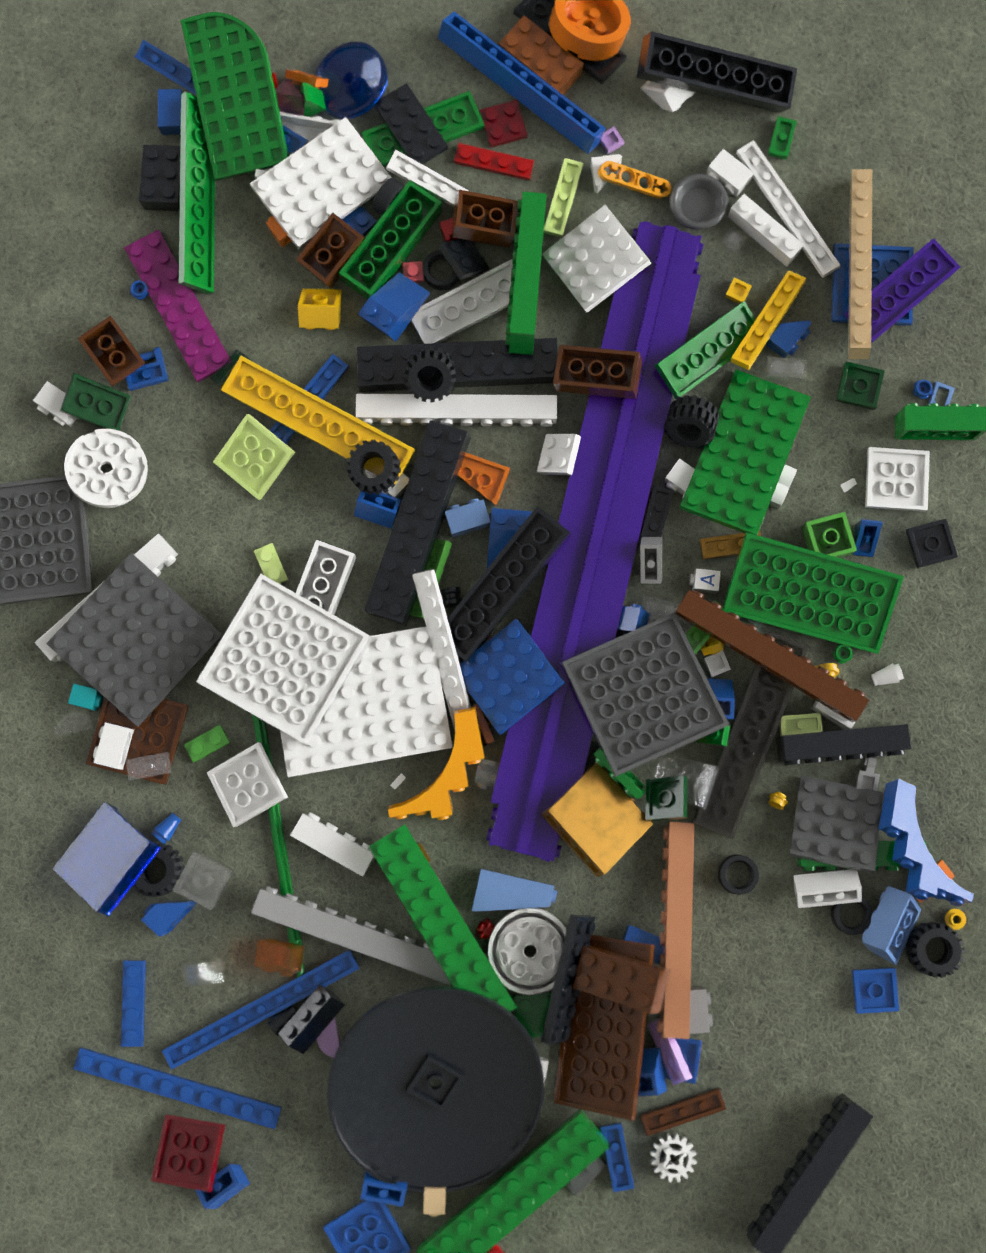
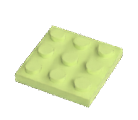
M246 414L213 463L260 500L284 469L295 451L254 417Z

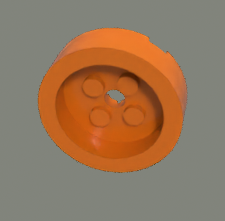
M555 0L549 19V28L554 40L565 51L569 49L578 54V58L598 61L608 59L619 51L629 30L631 19L629 10L623 0Z

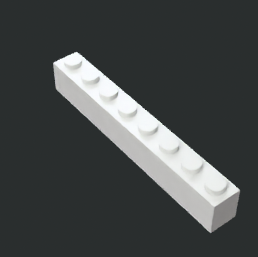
M158 533L134 555L159 576L162 568L168 567L176 561L175 557L178 553ZM99 586L34 642L50 661L61 662L63 659L46 643Z

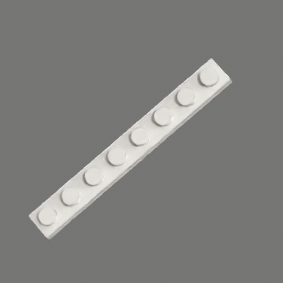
M753 140L738 149V157L747 168L754 172L753 179L791 234L804 244L802 249L820 276L824 278L840 267L839 262Z
M432 569L415 573L412 576L433 653L437 657L441 683L454 731H456L455 710L471 708L435 571Z

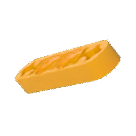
M606 161L598 168V175L602 180L657 199L665 198L671 192L669 181L612 161ZM609 167V171L614 173L606 175L607 172L604 169ZM622 172H627L630 175L629 182L622 180ZM640 178H645L648 181L647 188L640 186ZM663 185L662 188H663L665 191L662 192V193H660V189H658V188H653V189H652V187H653V186L659 187V186Z

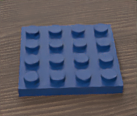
M835 243L833 245V255L839 262L840 267L832 272L831 322L849 323L843 316L849 310V244ZM872 245V290L914 255V247ZM913 309L894 325L911 326L913 323Z
M517 619L474 652L468 661H463L460 664L466 689L496 731L501 735L565 684L564 680Z

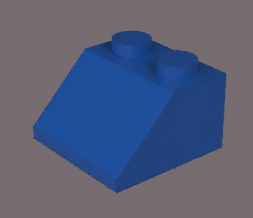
M195 900L152 903L143 912L145 916L141 920L159 937L169 934L197 902Z

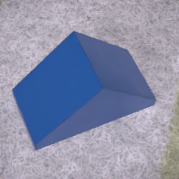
M861 519L855 524L854 542L857 551L853 555L874 556L883 524L882 521Z

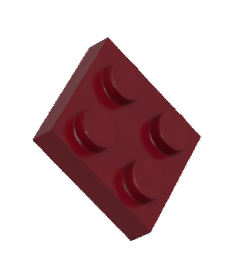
M517 99L480 109V116L484 123L490 148L528 138Z

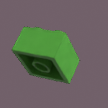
M845 512L808 521L801 526L807 549L838 558L852 555L857 551Z

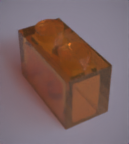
M270 938L259 940L257 942L254 966L261 967L264 972L278 971L282 976H293L294 973L300 972L302 969L305 946Z

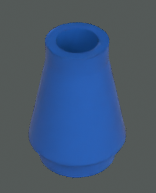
M171 813L169 817L153 828L152 835L165 844L167 841H170L182 820Z

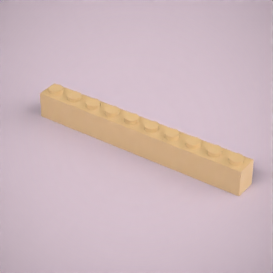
M852 169L850 180L848 359H869L871 351L872 169Z

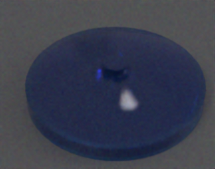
M348 42L334 48L323 58L316 70L315 76L329 79L328 87H319V90L323 91L325 111L335 118L344 119L346 117L347 119H352L365 114L378 103L387 85L388 71L383 57L374 47L363 42Z

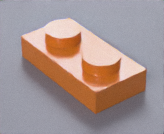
M286 69L285 78L292 79L293 84L302 86V83H308L317 89L319 87H328L329 79L302 71Z

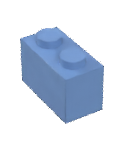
M472 499L467 502V505H453L445 511L452 538L489 527L491 523L484 500Z

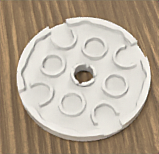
M114 429L94 430L95 432L85 436L82 435L69 448L64 463L66 480L73 493L85 503L101 508L121 506L134 499L144 487L148 474L146 456L138 442L126 433ZM104 464L112 466V470L107 473H103L100 469Z

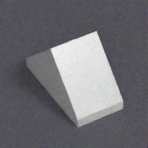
M620 154L591 158L590 166L595 193L598 194L606 183L598 175L599 166L606 161L621 164L622 156ZM609 167L604 169L607 172L606 175L614 173L609 171Z

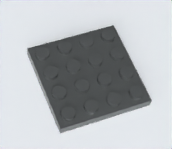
M801 776L789 856L873 873L875 871L879 837L878 829L884 792L856 789L855 786Z

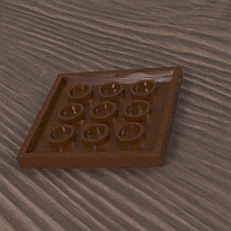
M105 698L86 764L167 785L189 705L164 699L147 719L137 727ZM105 722L134 729L123 770L94 763L93 752L95 747L99 746L101 739L99 738V731L105 725Z

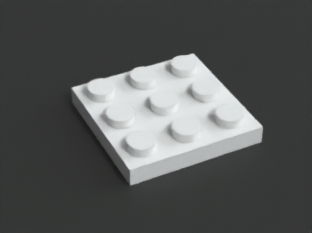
M869 447L867 449L865 508L926 512L928 510L930 451Z
M261 743L252 745L207 772L233 827L243 824L288 798Z

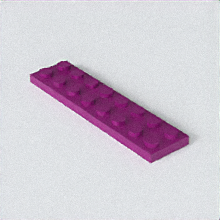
M159 229L124 247L141 280L147 285L149 295L197 382L232 365L231 359L191 288L179 284V265Z

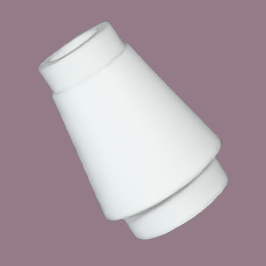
M893 663L871 674L875 686L899 683V680L904 679L900 665H894Z

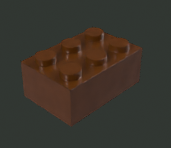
M459 189L454 204L451 237L509 248L515 237L518 201Z

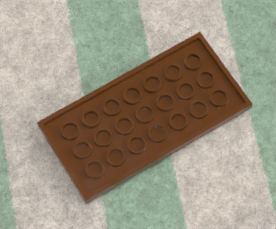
M591 935L590 946L599 947L653 964L655 946L653 944ZM580 991L575 1003L576 1012L570 1024L571 1034L567 1041L561 1042L554 1103L633 1121L636 1116L647 1013Z

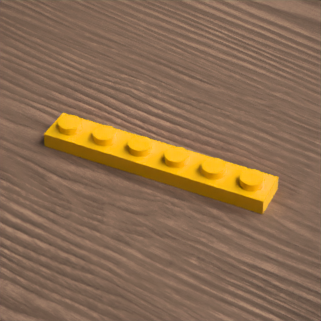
M787 271L731 357V363L747 370L751 368L806 282L805 277L792 271Z

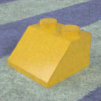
M302 288L298 302L299 328L308 330L315 328H325L326 330L339 329L342 289Z

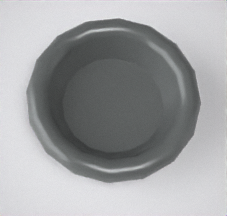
M701 173L688 175L679 180L672 189L670 196L671 212L676 220L687 228L694 230L709 229L718 224L726 214L728 207L727 192L721 182L712 176Z

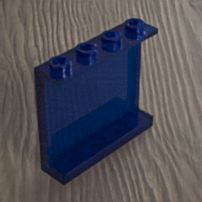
M104 802L91 820L84 826L78 837L71 843V846L58 860L53 870L96 912L109 916L161 847L148 840L117 811L118 808Z

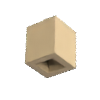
M446 1186L424 1187L423 1214H428L432 1217H438L441 1214L445 1215Z

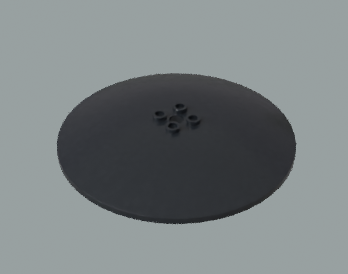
M439 986L414 989L397 994L376 1005L364 1014L345 1035L335 1053L330 1068L327 1088L328 1110L334 1131L345 1151L357 1165L373 1177L389 1184L398 1185L396 1182H407V1190L424 1193V1187L446 1186L445 1192L460 1190L480 1183L498 1173L521 1152L536 1128L543 1106L544 1074L538 1050L525 1027L511 1012L494 1000L479 993L455 987ZM433 1078L441 1080L438 1086H432L429 1082Z

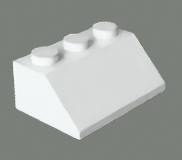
M647 81L641 87L663 110L671 112L678 110L681 104L695 93Z

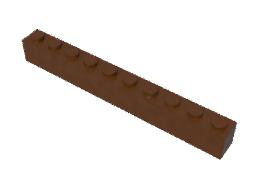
M688 590L674 612L675 615L848 721L856 722L869 702L864 692L856 688L854 690L847 686L848 683L841 678L836 677L834 679L829 675L830 672L820 666L816 668L811 664V660L805 656L800 655L798 657L790 647L784 644L780 646L775 643L776 639L766 633L762 635L757 632L758 628L750 623L744 624L739 621L740 617L732 612L726 613L721 610L722 606L714 601L708 602L703 599L704 595L700 592Z

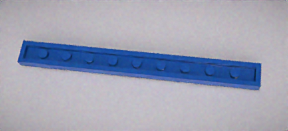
M143 40L135 58L196 95L191 68ZM283 125L288 152L293 154L308 143L309 140Z
M348 950L167 1047L162 1052L172 1070L308 997L320 984L326 987L358 970L360 967L351 950Z
M83 1047L79 1049L74 1065V1070L272 1129L276 1128L282 1108Z

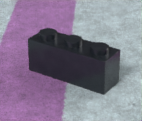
M320 984L278 1034L289 1047L304 1054L345 1004L333 991Z

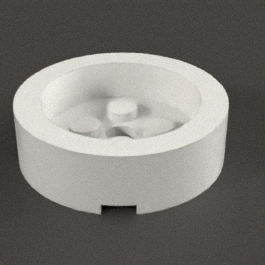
M540 908L516 909L506 914L496 924L489 939L488 957L491 966L504 986L517 993L527 995L542 993L554 987L567 931L556 916ZM533 945L536 948V954L533 957L525 955L524 949L526 946Z

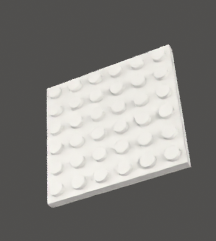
M260 574L196 682L300 742L307 744L368 640L369 635Z

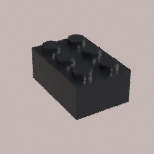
M143 145L139 202L144 210L180 212V146Z

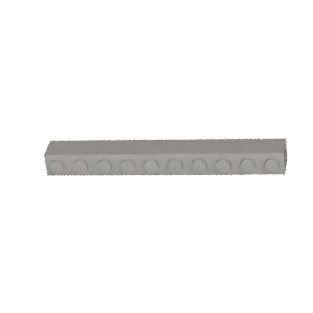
M266 886V889L261 888L251 912L252 914L450 985L426 943L422 946L417 944L416 939L404 936V939L396 936L397 932L386 928L384 931L376 929L377 925L367 921L364 924L356 922L357 918L351 915L339 916L337 915L338 911L328 907L325 910L317 908L318 904L309 900L303 903L297 900V896L286 893L285 896L278 893V889Z

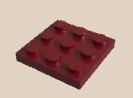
M166 1114L151 1181L212 1192L226 1124Z

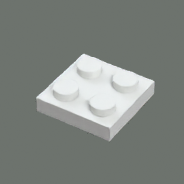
M546 434L537 472L543 475H572L581 436L577 434Z

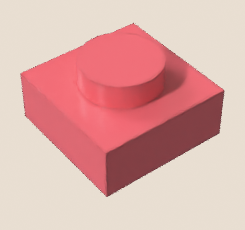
M422 261L403 263L404 276L415 283L424 282Z

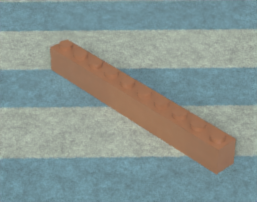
M669 822L666 824V827H663V839L666 840V848L662 849V860H665V869H662L661 880L665 881V889L661 890V902L664 903V911H661L660 923L664 925L663 932L660 933V945H663V954L659 955V967L668 969L670 972L661 1006V1020L657 1021V1032L660 1033V1038L689 1039L694 823Z

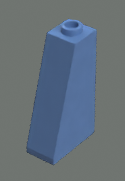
M481 869L472 911L550 907L551 902L555 903L557 890H554V885Z

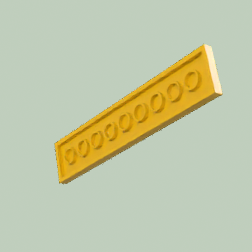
M240 356L221 389L223 393L345 459L351 458L349 454L351 450L355 451L357 449L355 446L357 444L363 445V441H382L391 447L400 461L401 473H398L399 477L415 451L414 448L243 356ZM374 457L369 459L363 468L379 476L384 470L385 463L382 458Z

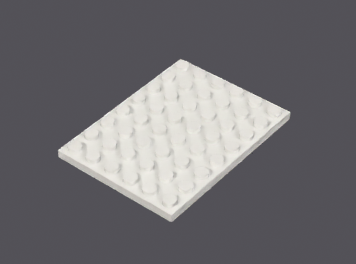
M426 626L369 636L307 744L280 730L288 777L453 748L437 657L433 653Z

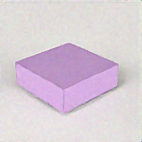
M615 127L605 131L600 140L607 154L624 145V141Z

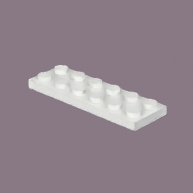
M513 259L422 305L411 322L423 344L440 343L507 308Z

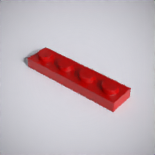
M458 143L454 164L530 181L534 160Z

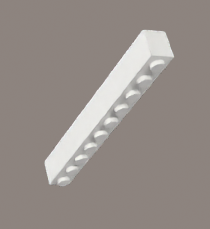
M356 394V418L369 425H372L373 422H381V425L385 426L392 425L393 422L404 426H410L412 423L428 426L431 420L451 426L452 423H460L462 426H471L472 423H480L481 426H492V423H500L501 426H512V423H520L521 426L527 427L532 426V423H540L541 426L549 427L552 424H556L557 395L449 394L447 397L443 395V400L439 401L436 398L435 402L430 403V399H426V402H423L421 397L416 399L414 394Z

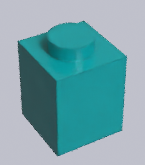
M73 684L68 704L97 711L98 707H101L103 695L97 689Z

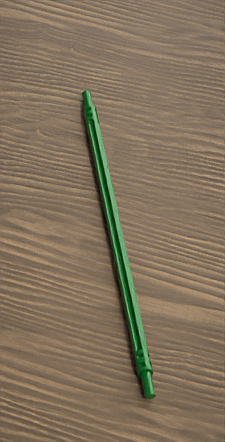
M252 714L256 742L262 744L272 764L266 721ZM279 803L267 810L281 895L285 896L286 893L294 895ZM286 926L291 958L294 960L298 978L305 974L302 960L304 953L299 930Z

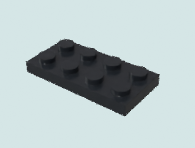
M407 83L374 102L375 109L406 156L423 165L448 150L447 143Z

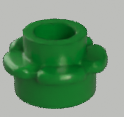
M842 644L836 645L834 647L835 650L832 652L833 658L841 664H845L853 657L851 647Z

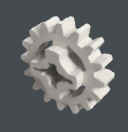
M667 1133V1139L664 1140L660 1136V1143H653L656 1150L650 1151V1154L655 1158L651 1159L650 1162L652 1165H656L654 1167L655 1173L661 1171V1179L667 1176L668 1181L672 1182L673 1177H675L680 1182V1176L683 1175L687 1179L688 1175L686 1172H694L691 1164H697V1161L692 1157L697 1154L695 1150H690L693 1144L691 1142L686 1144L687 1138L685 1136L680 1140L678 1133H675L674 1138H671L670 1134ZM669 1144H679L681 1146L672 1147ZM662 1149H663V1150H664V1156H663V1158H661V1159L659 1160L660 1153H661V1151H662ZM671 1154L676 1156L677 1160L675 1162L670 1158ZM687 1154L686 1164L683 1165V1159ZM668 1169H677V1171H668Z

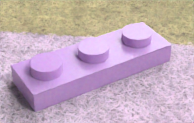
M658 1020L647 1024L657 1048L661 1047L662 1060L672 1084L676 1085L692 1078L675 1038H660V1033L657 1032Z

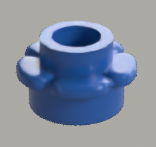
M138 280L132 283L130 292L134 298L143 300L149 295L147 285L143 281Z
M918 380L913 385V393L916 397L919 396L920 399L928 398L933 392L932 384L928 380Z

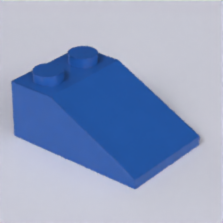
M399 272L367 300L358 314L371 326L396 342L430 295V292Z
M492 508L487 568L530 516L532 511Z

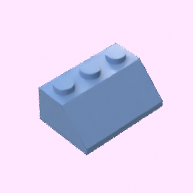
M887 886L886 891L880 896V904L877 910L872 913L869 928L863 933L862 942L868 950L897 966L921 912V908L911 894Z

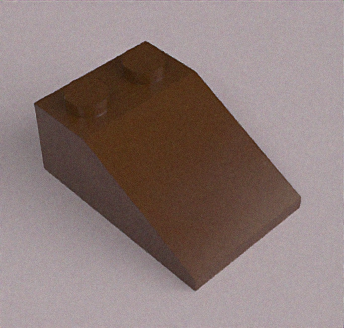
M332 212L296 260L331 289L340 278V270L359 247L364 237Z
M111 315L78 338L112 387L146 364Z

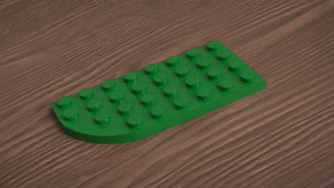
M207 12L181 19L214 180L218 181L255 172L256 169L271 168L289 157L268 53L257 33L240 19L221 12Z

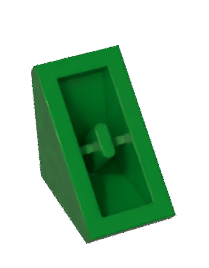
M302 83L297 102L299 113L306 117H312L326 110L323 91L308 83Z

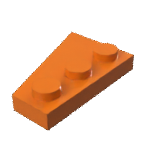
M465 452L458 477L497 507L510 468Z

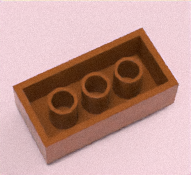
M523 16L499 42V46L562 95L582 75L583 62L569 51L561 48L552 37L526 16Z

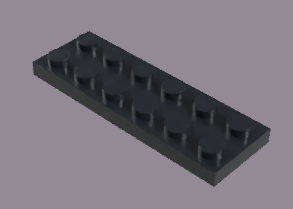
M523 0L514 8L513 14L521 19L523 16H526L553 38L549 28V19L555 0ZM568 49V51H569L571 54H573L576 58H578V57H577L578 54H576V53H574V52H572V51H570V50ZM619 50L614 56L604 60L578 59L583 62V70L602 85L626 61L627 55Z
M570 915L541 1038L542 1043L555 1044L566 1042L571 1034L570 1024L576 1012V998L580 994V990L574 989L573 985L582 947L590 946V938L595 930L594 916Z

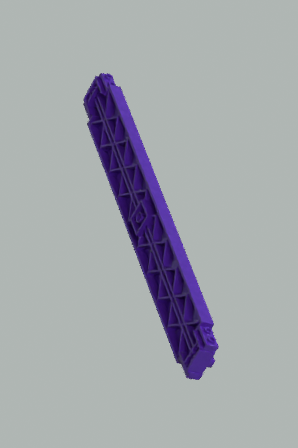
M644 221L639 222L638 229L634 228L632 239L635 240L636 244L648 257L651 264L614 292L601 349L640 352L643 361L637 398L628 399L589 395L573 473L569 477L558 522L572 534L549 561L531 638L564 680L565 684L508 729L491 798V803L499 805L498 808H493L491 820H495L493 829H488L486 840L490 841L489 845L501 846L502 849L539 857L541 860L548 862L550 860L554 861L555 857L559 858L561 845H558L560 836L541 814L550 808L583 775L593 734L592 727L567 677L562 662L607 643L616 637L665 429L664 425L673 395L654 365L685 343L701 276L697 274L699 262H696L697 255L701 256L704 245L700 243L702 236H694L687 232L678 231L674 226L665 225L661 227Z

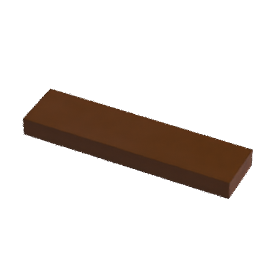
M716 1088L639 1114L646 1136H650L726 1110L720 1088Z

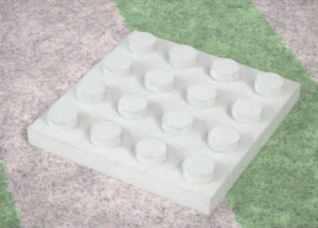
M606 205L542 253L543 257L586 313L651 264L648 257Z

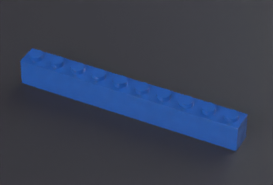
M456 12L451 13L442 20L438 35L440 41L585 153L589 154L599 145L606 129L603 125Z

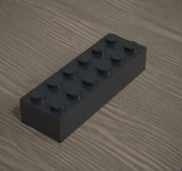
M908 724L776 737L778 762H784L785 766L801 764V760H805V764L822 762V758H825L826 762L843 760L842 756H846V760L864 758L863 754H866V758L884 756V752L887 753V756L905 754V750L911 749Z

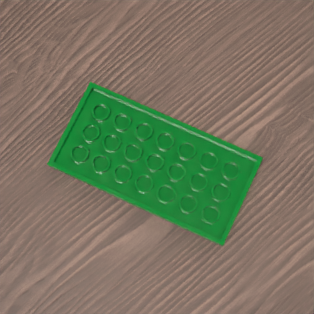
M736 369L718 412L719 421L712 442L703 448L679 509L744 534L748 532L758 535L811 396Z
M746 532L722 610L726 613L732 612L740 617L879 654L904 576Z

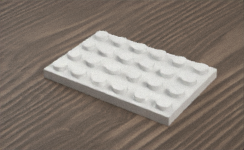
M345 117L250 183V186L295 246L300 249L311 241L332 212L343 219L373 198L381 186L392 177Z

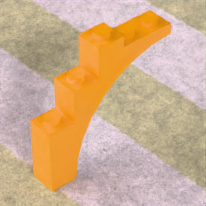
M475 707L455 710L456 731L454 746L450 758L440 775L418 795L406 801L389 805V818L395 817L398 820L406 818L408 814L415 813V816L427 814V811H431L432 818L444 820L453 814L449 790H453V792L464 791L465 787H468L469 784L465 762L477 764L481 762L480 759H484Z

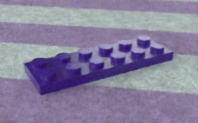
M934 238L872 290L871 344L959 270L960 266ZM849 310L843 315L848 321Z

